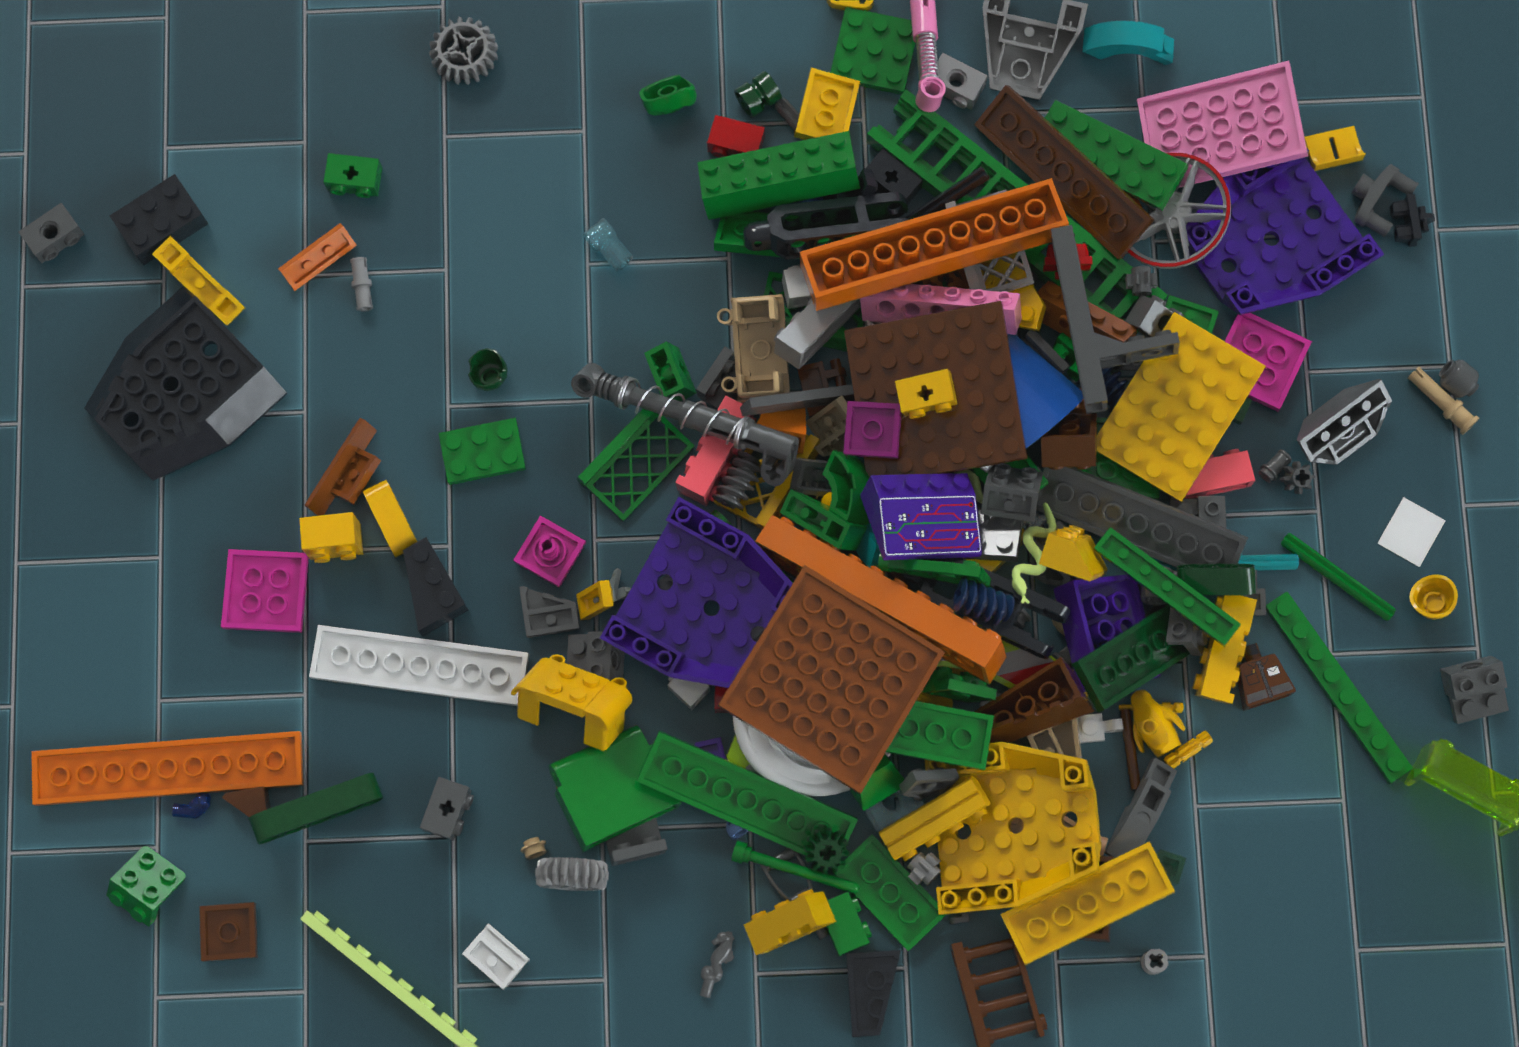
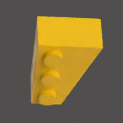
M813 889L798 894L797 899L792 901L786 900L774 905L775 909L768 913L764 910L752 915V921L744 924L755 954L760 955L770 952L835 923L836 920L824 891L814 893Z

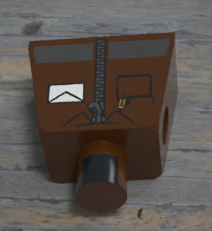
M1257 643L1246 646L1244 653L1246 662L1237 666L1240 671L1237 683L1243 711L1289 697L1296 692L1294 685L1275 654L1262 657Z

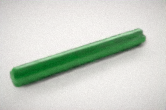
M1288 533L1281 541V545L1293 554H1297L1298 558L1385 621L1392 618L1396 611L1393 606L1292 533Z

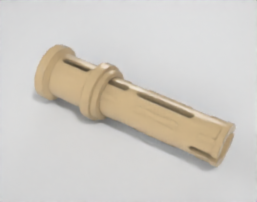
M1420 366L1407 378L1444 412V418L1446 420L1450 419L1460 429L1462 435L1480 419L1464 408L1461 400H1454Z

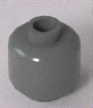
M1450 360L1439 372L1441 387L1455 398H1462L1466 395L1471 396L1479 387L1477 383L1479 379L1478 371L1464 360Z

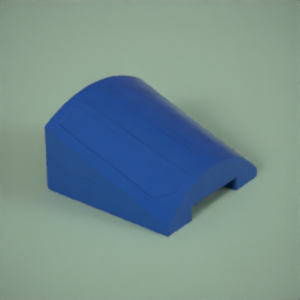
M1007 334L1025 445L1028 448L1069 414L1083 400V394L1077 386L1017 335Z

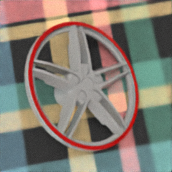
M1167 153L1187 163L1188 166L1191 164L1192 168L1182 193L1177 192L1183 178L1163 211L1146 204L1153 210L1150 216L1155 219L1153 221L1155 224L1149 226L1136 241L1145 240L1157 232L1165 230L1175 260H1156L1141 254L1132 246L1127 253L1135 260L1147 266L1160 269H1175L1191 265L1212 252L1227 231L1231 217V198L1224 179L1207 161L1186 153ZM1198 168L1208 173L1216 182L1222 195L1223 205L1188 202ZM1192 209L1223 210V213H1192ZM1221 220L1220 226L1211 241L1200 251L1190 256L1186 224L1188 222ZM1173 233H1180L1185 257L1183 259L1179 258Z

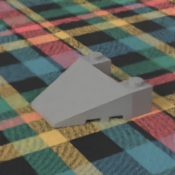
M984 0L982 8L990 89L1001 91L1005 85H1009L1020 96L1040 100L1081 33L1088 4L1063 0L1058 23L1052 24L1008 14L1011 0Z

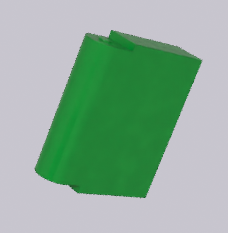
M637 725L622 731L605 751L589 746L549 764L551 777L557 787L554 795L583 852L677 809L683 802L637 782V778L652 745L648 744L643 732Z

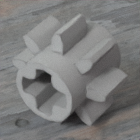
M920 852L907 866L912 871L908 877L916 885L921 884L923 881L928 886L941 872L937 867L940 860L932 852L928 853L927 856Z

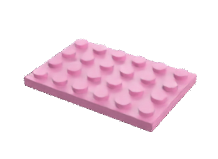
M1289 61L1137 99L1144 143L1165 153H1186L1197 156L1211 164L1222 177L1308 157ZM1189 164V168L1184 174V178L1179 188L1184 187L1189 172L1192 168L1191 164ZM1198 168L1194 184L1213 180L1208 173Z

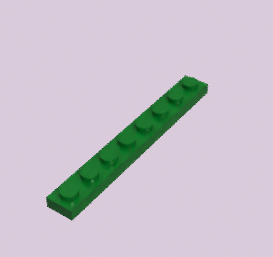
M1288 591L1266 605L1267 613L1388 784H1391L1412 770L1413 767Z

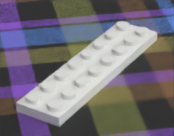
M318 625L309 677L324 681L518 706V692L513 696L511 691L527 673L529 653Z

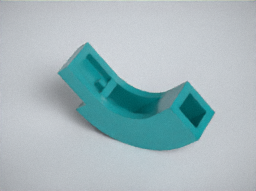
M1110 21L1084 28L1083 52L1100 60L1117 54H1137L1168 65L1173 63L1174 39L1164 35V28L1153 24L1136 21Z

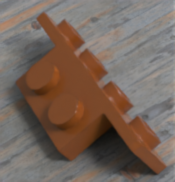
M359 418L305 503V507L315 515H324L335 497L354 505L380 464L381 460L378 457L365 451L376 433V429L366 420Z

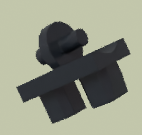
M1408 194L1404 200L1393 202L1389 208L1392 219L1404 218L1405 225L1394 227L1395 242H1408V247L1417 246V241L1422 239L1421 232H1429L1428 224L1435 221L1434 214L1426 213L1425 206L1417 208L1415 194Z

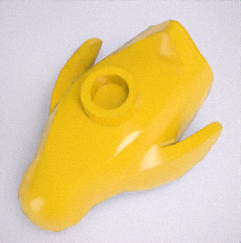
M1140 689L1134 692L1131 696L1134 717L1133 734L1139 751L1141 753L1145 752L1143 740L1156 757H1160L1181 746L1182 744L1174 726L1175 723L1182 731L1185 730L1180 717L1169 708L1157 703L1146 690Z

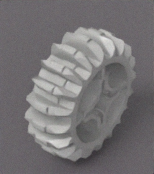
M458 17V23L453 24V21L449 19V26L446 28L440 24L441 33L434 32L433 37L435 41H430V47L433 49L429 52L430 58L433 59L432 65L434 68H438L437 72L440 76L445 74V79L448 82L453 78L458 85L461 79H464L467 85H469L471 78L479 82V75L482 74L487 77L488 72L486 68L493 69L494 63L492 61L498 58L496 53L498 45L495 43V35L493 33L490 34L488 26L482 27L483 25L480 20L473 24V20L468 17L466 22H463L462 18ZM454 39V44L447 48L448 51L444 52L447 45ZM459 44L462 45L463 49H466L468 58L466 57L465 53H461V48ZM483 49L479 59L473 62V58ZM462 63V64H464L465 66H457V65H454V64Z
M549 857L537 861L535 877L536 884L543 888L567 891H600L607 888L609 871L608 864L598 860Z

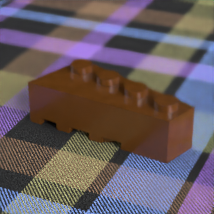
M1060 657L996 697V700H991L974 712L994 716L990 743H1009L1092 713L1094 709L1074 671Z

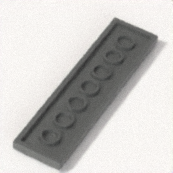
M1048 467L1044 468L1043 475L1048 480V485L1039 491L1037 511L1045 513L1043 503L1046 502L1055 518L1101 537L1111 527L1150 557L1175 567L1183 564L1239 563L1248 537L1075 467H1064L1059 470H1052Z

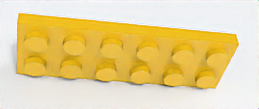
M1149 841L1100 865L1097 871L1020 907H1014L1002 913L1001 916L1024 964L1028 965L1175 893V890Z

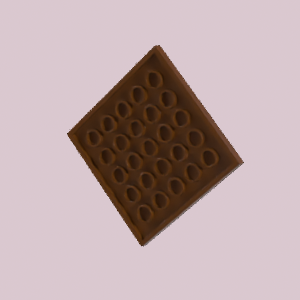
M1001 301L844 330L855 401L900 404L895 381L948 369L952 375L958 403L951 406L952 409L941 413H936V410L927 411L925 416L910 419L909 416L905 417L902 413L898 459L864 457L865 469L869 477L871 475L946 474L1028 459ZM929 390L925 391V395L922 396L925 401L929 400L931 392Z

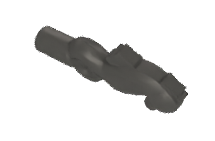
M730 931L718 933L717 938L711 941L713 945H720L711 955V966H705L701 970V978L704 980L700 992L702 997L710 999L714 984L722 978L723 970L721 964L723 962L726 964L734 959L733 951H731L734 937Z

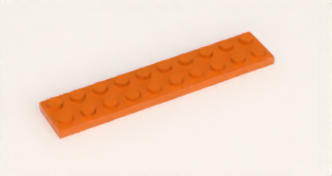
M300 731L32 751V805L34 806L240 791L262 786L265 788L304 786L302 732Z

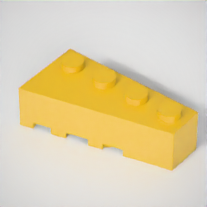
M1222 595L1216 597L1215 605L1241 623V626L1225 647L1207 635L1210 638L1208 648H1203V656H1200L1199 663L1203 664L1201 674L1196 673L1192 689L1196 690L1195 696L1224 704H1233L1235 694H1231L1230 690L1235 687L1239 679L1240 671L1237 664L1244 657L1246 649L1244 638L1250 632L1257 603L1256 599L1241 595Z

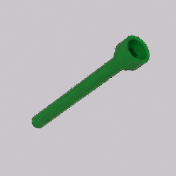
M737 840L731 858L733 862L743 864V862L748 863L751 861L851 893H857L860 889L859 884L830 874H823L808 867L753 851V848L749 847L748 843Z

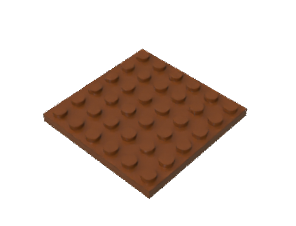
M804 565L721 699L718 707L860 794L945 652Z

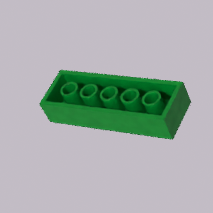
M849 131L697 162L702 200L708 220L860 189Z

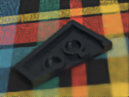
M901 950L846 954L852 1037L880 1036Z

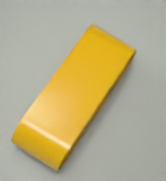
M384 480L364 490L363 493L396 558L404 554L403 550L415 544L417 540L388 481Z

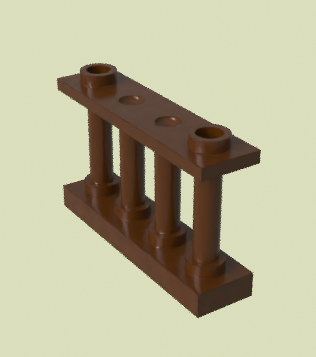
M1007 931L1008 939L970 949L968 946L963 947L962 942L950 945L977 1047H991L990 1045L994 1044L995 1040L1035 1030L1037 1038L1045 1036L1043 1030L1048 1029L1044 1014L1038 1013L1026 966L1009 931ZM1010 949L1013 950L1017 965L977 976L975 973L970 974L968 963H972V959ZM1020 976L1024 992L988 1002L978 1001L975 990H979V986ZM1024 1003L1028 1004L1032 1019L992 1030L990 1027L985 1028L983 1017H986L987 1013Z

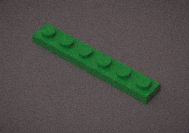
M1111 527L1094 547L1097 553L1223 647L1226 646L1240 628L1241 623Z

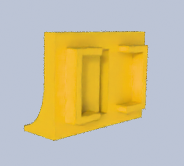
M1354 126L1305 137L1310 162L1315 171L1362 161L1366 155L1360 147ZM1333 138L1339 159H1335L1329 139Z

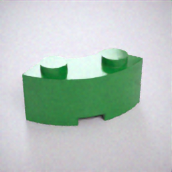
M833 450L822 473L828 480L832 491V501L829 510L846 521L867 525L869 519L860 494L870 477L866 472L864 464L856 456H845L843 452Z

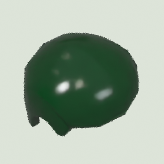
M485 348L478 350L470 357L468 361L470 366L468 376L477 389L491 391L499 388L506 380L508 373L507 364L496 350Z

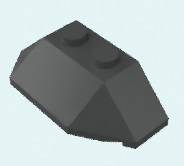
M1376 379L1343 389L1303 420L1297 442L1309 462L1337 465L1378 434L1384 421L1387 407H1390L1392 399L1382 380Z

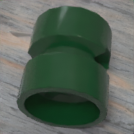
M766 71L752 78L751 84L746 82L734 90L736 99L750 118L761 113L764 110V105L770 107L782 99L777 84Z

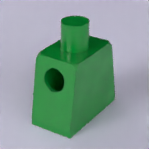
M884 754L863 791L858 794L850 789V792L863 811L900 790L899 785L905 779L888 756Z

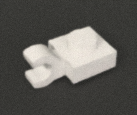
M1102 713L1088 714L1077 718L1080 744L1105 741L1104 733L1122 732L1123 730L1122 718L1103 721Z

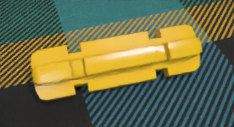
M1203 731L1196 736V739L1192 738L1177 748L1175 753L1171 752L1165 756L1163 760L1165 764L1176 768L1181 764V761L1185 762L1201 751L1202 747L1205 748L1210 745L1213 739L1207 731Z

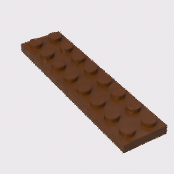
M1009 85L1003 87L974 124L1036 183L1052 178L1063 208L1117 259L1125 256L1155 220Z

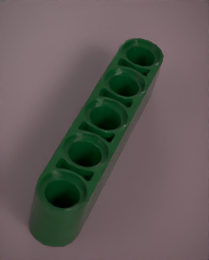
M368 773L250 816L248 819L257 843L264 844L377 803L383 799V795L374 773Z

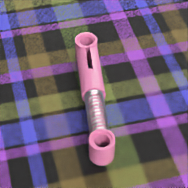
M910 0L913 41L916 43L919 72V90L915 102L919 109L925 112H934L939 108L946 90L944 82L939 79L937 65L938 58L935 41L938 39L935 0Z

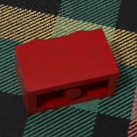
M715 115L707 141L708 152L720 158L762 149L765 127Z

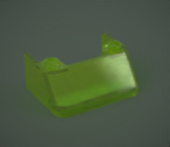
M1445 739L1433 740L1423 746L1413 765V769L1404 783L1405 785L1410 786L1419 780L1429 783L1502 823L1497 832V835L1501 837L1519 829V779L1514 778L1511 780L1457 751L1454 749L1455 745Z

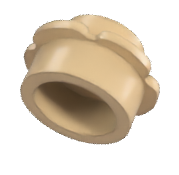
M539 837L530 838L524 842L521 852L524 853L527 860L538 858L547 852L544 846L546 841H540Z

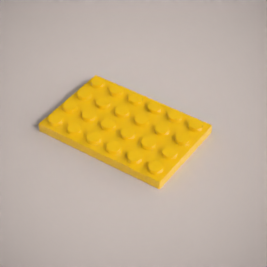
M1174 312L1163 330H1171V333L1178 332L1180 341L1178 354L1143 361L1097 435V452L1179 502H1182L1266 366Z

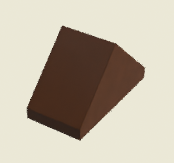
M263 786L225 793L222 797L248 817L271 808L268 789Z

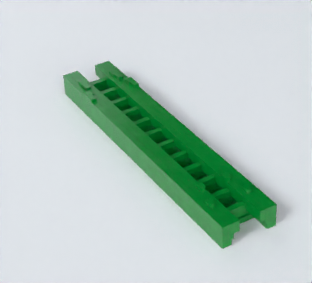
M907 89L900 96L893 110L894 114L905 121L896 131L895 137L880 125L877 127L873 126L867 133V144L877 152L884 148L923 179L922 189L924 188L934 197L979 167H983L987 171L989 180L983 183L986 186L974 199L992 194V192L1010 191L1028 185L935 111L925 112L919 109L915 102L916 96ZM915 129L926 139L913 152L902 142ZM933 145L945 153L944 157L935 167H932L922 159ZM953 160L965 169L954 183L942 175ZM967 194L956 201V204L973 200V198ZM1067 216L1069 225L1073 227L1076 244H1086L1089 256H1092L1093 264L1090 271H1082L1083 281L1093 271L1104 280L1094 294L1085 288L1087 301L1125 321L1126 319L1123 318L1124 314L1139 299L1138 296L1132 295V289L1126 290L1125 277L1126 274H1131V268L1133 267L1122 258L1117 259L1094 236ZM1049 243L1026 249L1025 254L1030 270L1038 276V279L1044 284L1051 281L1061 287L1060 281L1055 280V272L1058 271L1043 272V262L1046 256L1041 252ZM1113 287L1125 295L1124 299L1114 310L1102 301ZM1157 287L1152 289V294L1146 297L1151 298L1152 295H1155L1165 301L1168 295Z

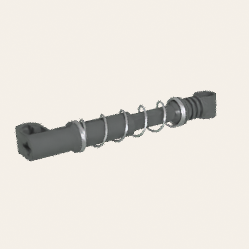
M596 363L586 364L572 378V389L580 397L588 398L593 395L613 402L615 407L622 410L631 404L637 406L635 414L638 413L639 408H643L659 414L658 422L663 415L678 420L679 425H681L680 429H683L684 426L702 432L703 437L707 434L725 440L726 445L731 442L736 449L745 450L749 448L763 453L761 476L769 485H781L794 470L799 438L757 424L754 419L748 416L739 418L730 415L729 411L725 408L719 411L709 408L704 401L695 403L687 400L685 402V398L680 393L674 394L670 398L665 397L659 386H653L648 390L641 389L640 383L636 378L628 376L621 378L605 373L604 369ZM657 388L660 390L661 395L650 392V390ZM675 396H681L683 402L674 400L673 398Z

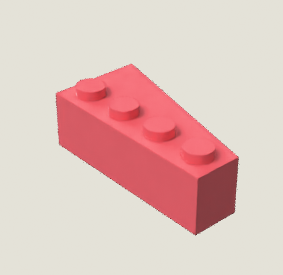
M725 395L717 410L725 408L729 411L730 415L739 418L744 417L740 410L743 404ZM749 415V416H748V417L754 419V421L756 422V418H754V415ZM707 434L705 437L702 435L696 449L698 451L697 456H690L686 463L685 477L679 475L675 482L678 492L707 506L709 501L714 502L715 499L712 496L713 494H718L716 490L721 478L728 476L727 469L732 467L730 461L733 455H737L738 450L741 449H736L731 442L726 445L725 440Z

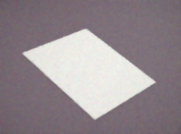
M1403 497L1378 544L1420 567L1445 520Z

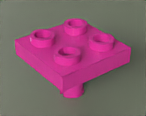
M540 516L513 561L560 588L586 545V541Z

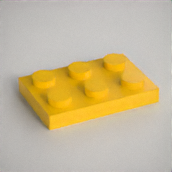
M811 68L794 137L807 140L849 131L860 81Z

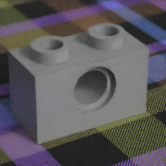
M942 53L937 65L939 79L944 82L946 87L944 96L952 100L956 106L972 110L986 86L988 75ZM953 80H957L961 82L962 85L959 87H954L950 84V82Z

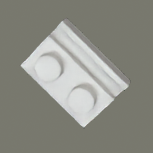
M489 923L462 953L503 990L506 989L530 960Z

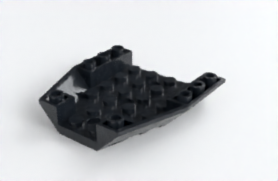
M183 286L124 339L84 409L154 481L229 447L287 395V392L192 292ZM210 344L218 346V350L213 356H207L204 353L205 348ZM169 380H178L179 384L176 390L167 391L165 389V385ZM130 415H138L139 422L133 427L126 426V419Z

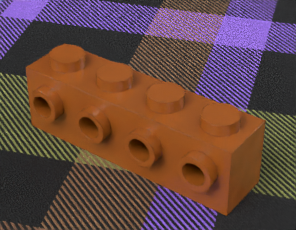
M1048 281L1037 292L1046 305L1042 323L1059 333L1063 332L1071 339L1061 287ZM1088 302L1094 333L1123 343L1129 342V338L1136 336L1138 328Z

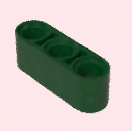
M1183 564L1177 566V577L1201 595H1251L1256 593L1255 565Z

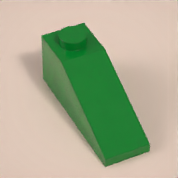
M790 489L781 508V514L838 549L857 550L867 526L846 521L830 511V506L794 489Z

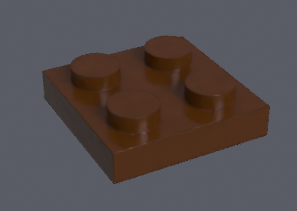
M255 902L200 906L202 962L258 958Z

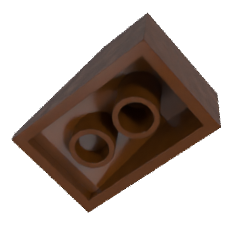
M1075 407L1054 427L1041 436L1042 467L1059 470L1064 467L1088 469L1091 466H1096L1097 413L1086 414L1085 407Z

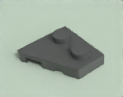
M519 587L527 638L580 630L575 602L564 598L560 599L544 592L540 593L528 589V587Z
M938 767L933 770L924 771L922 769H915L907 774V778L899 787L904 796L914 797L918 801L925 798L928 803L944 794L960 777L956 768L944 769L943 767Z

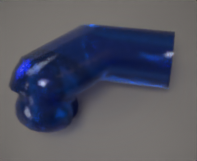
M207 792L197 793L196 797L188 805L175 803L172 810L173 817L199 818L211 804L210 794Z

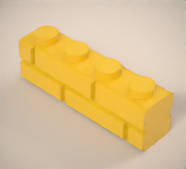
M973 776L881 830L879 835L893 859L897 860L902 857L905 862L918 854L916 848L925 844L928 848L941 840L939 836L941 833L948 830L952 834L964 827L963 820L971 816L974 821L988 813L985 808L991 805V802L982 790L977 778Z

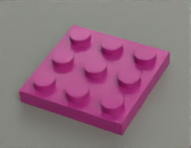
M1252 313L1237 314L1225 342L1266 366L1249 393L1248 398L1279 412L1312 341Z
M228 549L221 628L302 633L309 557L305 553Z

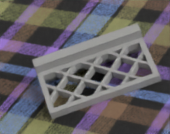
M1002 190V191H999V192H996V193H993V194H989V195H986V196H983V197H979V198H976V199H973V200H969V201H966V202H963V203H960V204H956L955 201H952V202L946 203L945 206H946V209H948V208L955 207V206H958V205H962V204H965V203H969V202H972V201H975V200H979V199H982V198H986V197H989V196H993V195H996V194H999V193H1003V192H1006L1007 190ZM1025 250L1018 252L1014 260L1003 256L993 259L989 267L979 263L964 268L970 289L1008 292L1034 284ZM999 259L1011 264L1005 275L993 270ZM1016 266L1026 272L1027 278L1016 281L1009 276ZM990 274L1001 279L997 287L986 289L985 281Z

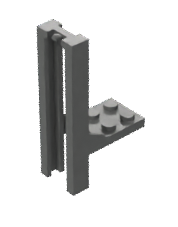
M1068 225L1051 229L1052 246L1086 414L1107 411L1108 399L1102 369L1178 354L1180 344L1178 332L1171 333V330H1163L1155 333V337L1144 338L1143 335L1134 336L1128 339L1129 342L1125 343L1094 333L1073 227Z

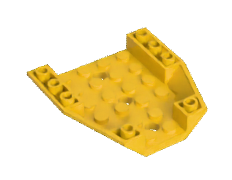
M996 742L989 744L985 770L925 760V770H933L938 767H943L944 769L956 768L960 778L947 791L975 776L991 802V805L985 808L988 813L974 821L971 816L962 821L963 824L969 825L971 829V834L967 839H961L958 835V830L952 834L947 830L939 835L941 840L938 842L942 885V887H936L939 915L1020 907L1099 869L1101 836L1097 797L1086 759L1006 742ZM1074 812L1077 815V823L1075 826L1068 828L1064 824V817L1067 813ZM1020 818L1024 823V828L1020 833L1015 834L1012 832L1010 825L1014 819Z

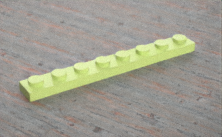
M306 911L300 918L457 1046L479 1047L475 1044L477 1038L466 1029L461 1033L454 1027L456 1023L454 1019L445 1012L441 1016L432 1009L435 1006L434 1003L423 995L420 998L416 997L411 993L414 988L402 978L396 981L390 976L392 970L381 961L376 965L369 959L371 953L360 944L355 948L348 942L351 937L340 928H337L335 931L327 925L330 920L319 911H316L314 914Z

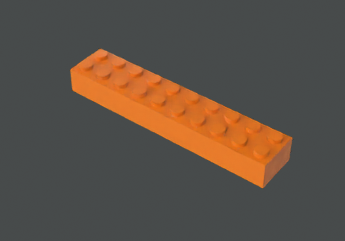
M1051 178L801 251L800 266L815 310L819 311L1052 242L1051 229L1068 226L1069 222Z
M774 515L770 517L755 542L780 569L797 577L803 566L806 565L945 652L942 657L944 660L988 684L992 682L1007 658L1001 636L990 629L982 630L977 627L978 624L971 618L966 616L961 618L955 615L953 609L942 603L937 605L931 602V598L921 591L915 593L907 589L908 586L903 581L897 578L891 580L885 577V573L875 566L869 568L863 565L862 560L851 553L848 556L841 553L840 549L827 541L825 543L819 541L817 536L809 530L804 529L801 531L794 527L795 524L785 517L779 519Z

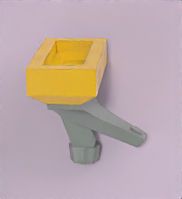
M619 568L613 571L610 581H598L576 594L580 620H589L613 607L614 602L620 599L625 600L631 588L621 587L618 589L621 576Z

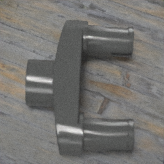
M1392 164L1386 167L1376 180L1363 174L1351 194L1362 200L1354 222L1362 227L1365 225L1385 237L1393 223L1373 212L1375 203L1386 186L1389 187L1391 185L1408 195L1414 192L1419 183L1399 172L1400 169Z

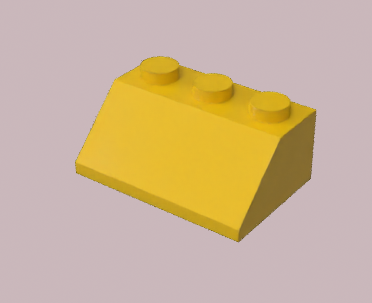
M1069 525V527H1063L1048 533L1040 558V565L1087 581H1093L1106 575L1108 570L1101 555L1094 550L1096 545L1092 537L1084 534L1083 528Z

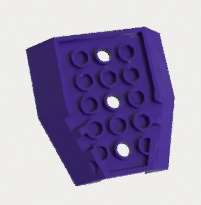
M1305 157L1224 177L1231 198V217L1227 231L1212 252L1193 264L1219 301L1237 314L1242 315L1320 296L1384 256V253L1370 234L1362 237ZM1218 186L1203 204L1223 205L1222 195ZM1314 208L1319 212L1320 217L1318 219H1311L1307 216L1306 210ZM1198 209L1196 213H1223V210ZM1221 220L1188 222L1186 224L1190 256L1200 251L1211 241L1220 226ZM1273 235L1277 238L1278 243L1274 246H1269L1265 243L1264 236ZM1225 261L1232 262L1235 266V271L1225 272L1221 267V263Z
M678 497L666 518L668 523L618 613L616 616H611L600 639L670 678L729 688L756 644V641L751 637L752 630L756 627L766 628L793 583L748 534ZM664 575L671 576L673 579V585L668 590H662L658 585L659 579ZM710 601H716L720 607L719 612L714 616H709L705 613V605Z

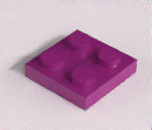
M848 401L843 454L845 456L898 459L902 415L900 404Z

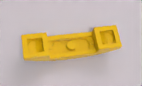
M171 236L152 253L183 286L192 292L226 326L245 309L227 289L225 290Z

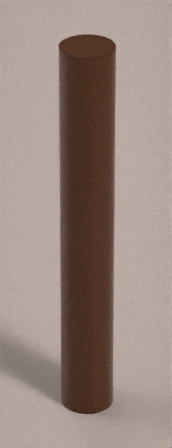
M1123 709L1120 710V717L1123 722L1122 731L1130 790H1137L1140 783L1131 710Z

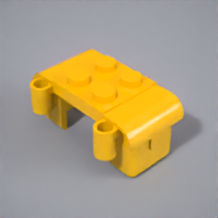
M558 654L552 655L550 658L540 659L511 691L513 696L518 692V718L536 726L539 725L540 702L582 718L585 716L584 744L601 751L607 750L624 730L625 710L633 700L630 691L627 689V681L625 679L617 677L609 681V679L566 664L565 657Z

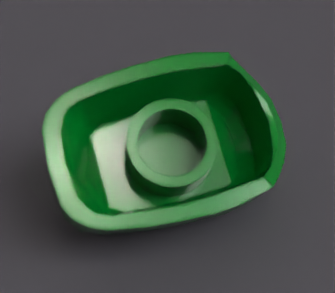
M679 74L652 83L639 92L642 104L650 115L674 113L684 106H692L697 96L694 85Z

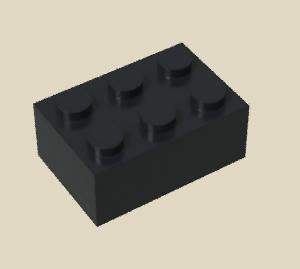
M175 174L109 215L143 266L155 259L152 253L170 236L177 243H180L208 225L203 214Z

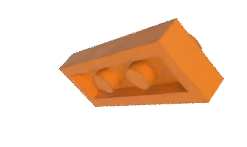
M339 223L279 267L278 270L291 288L296 291L357 245L344 226Z

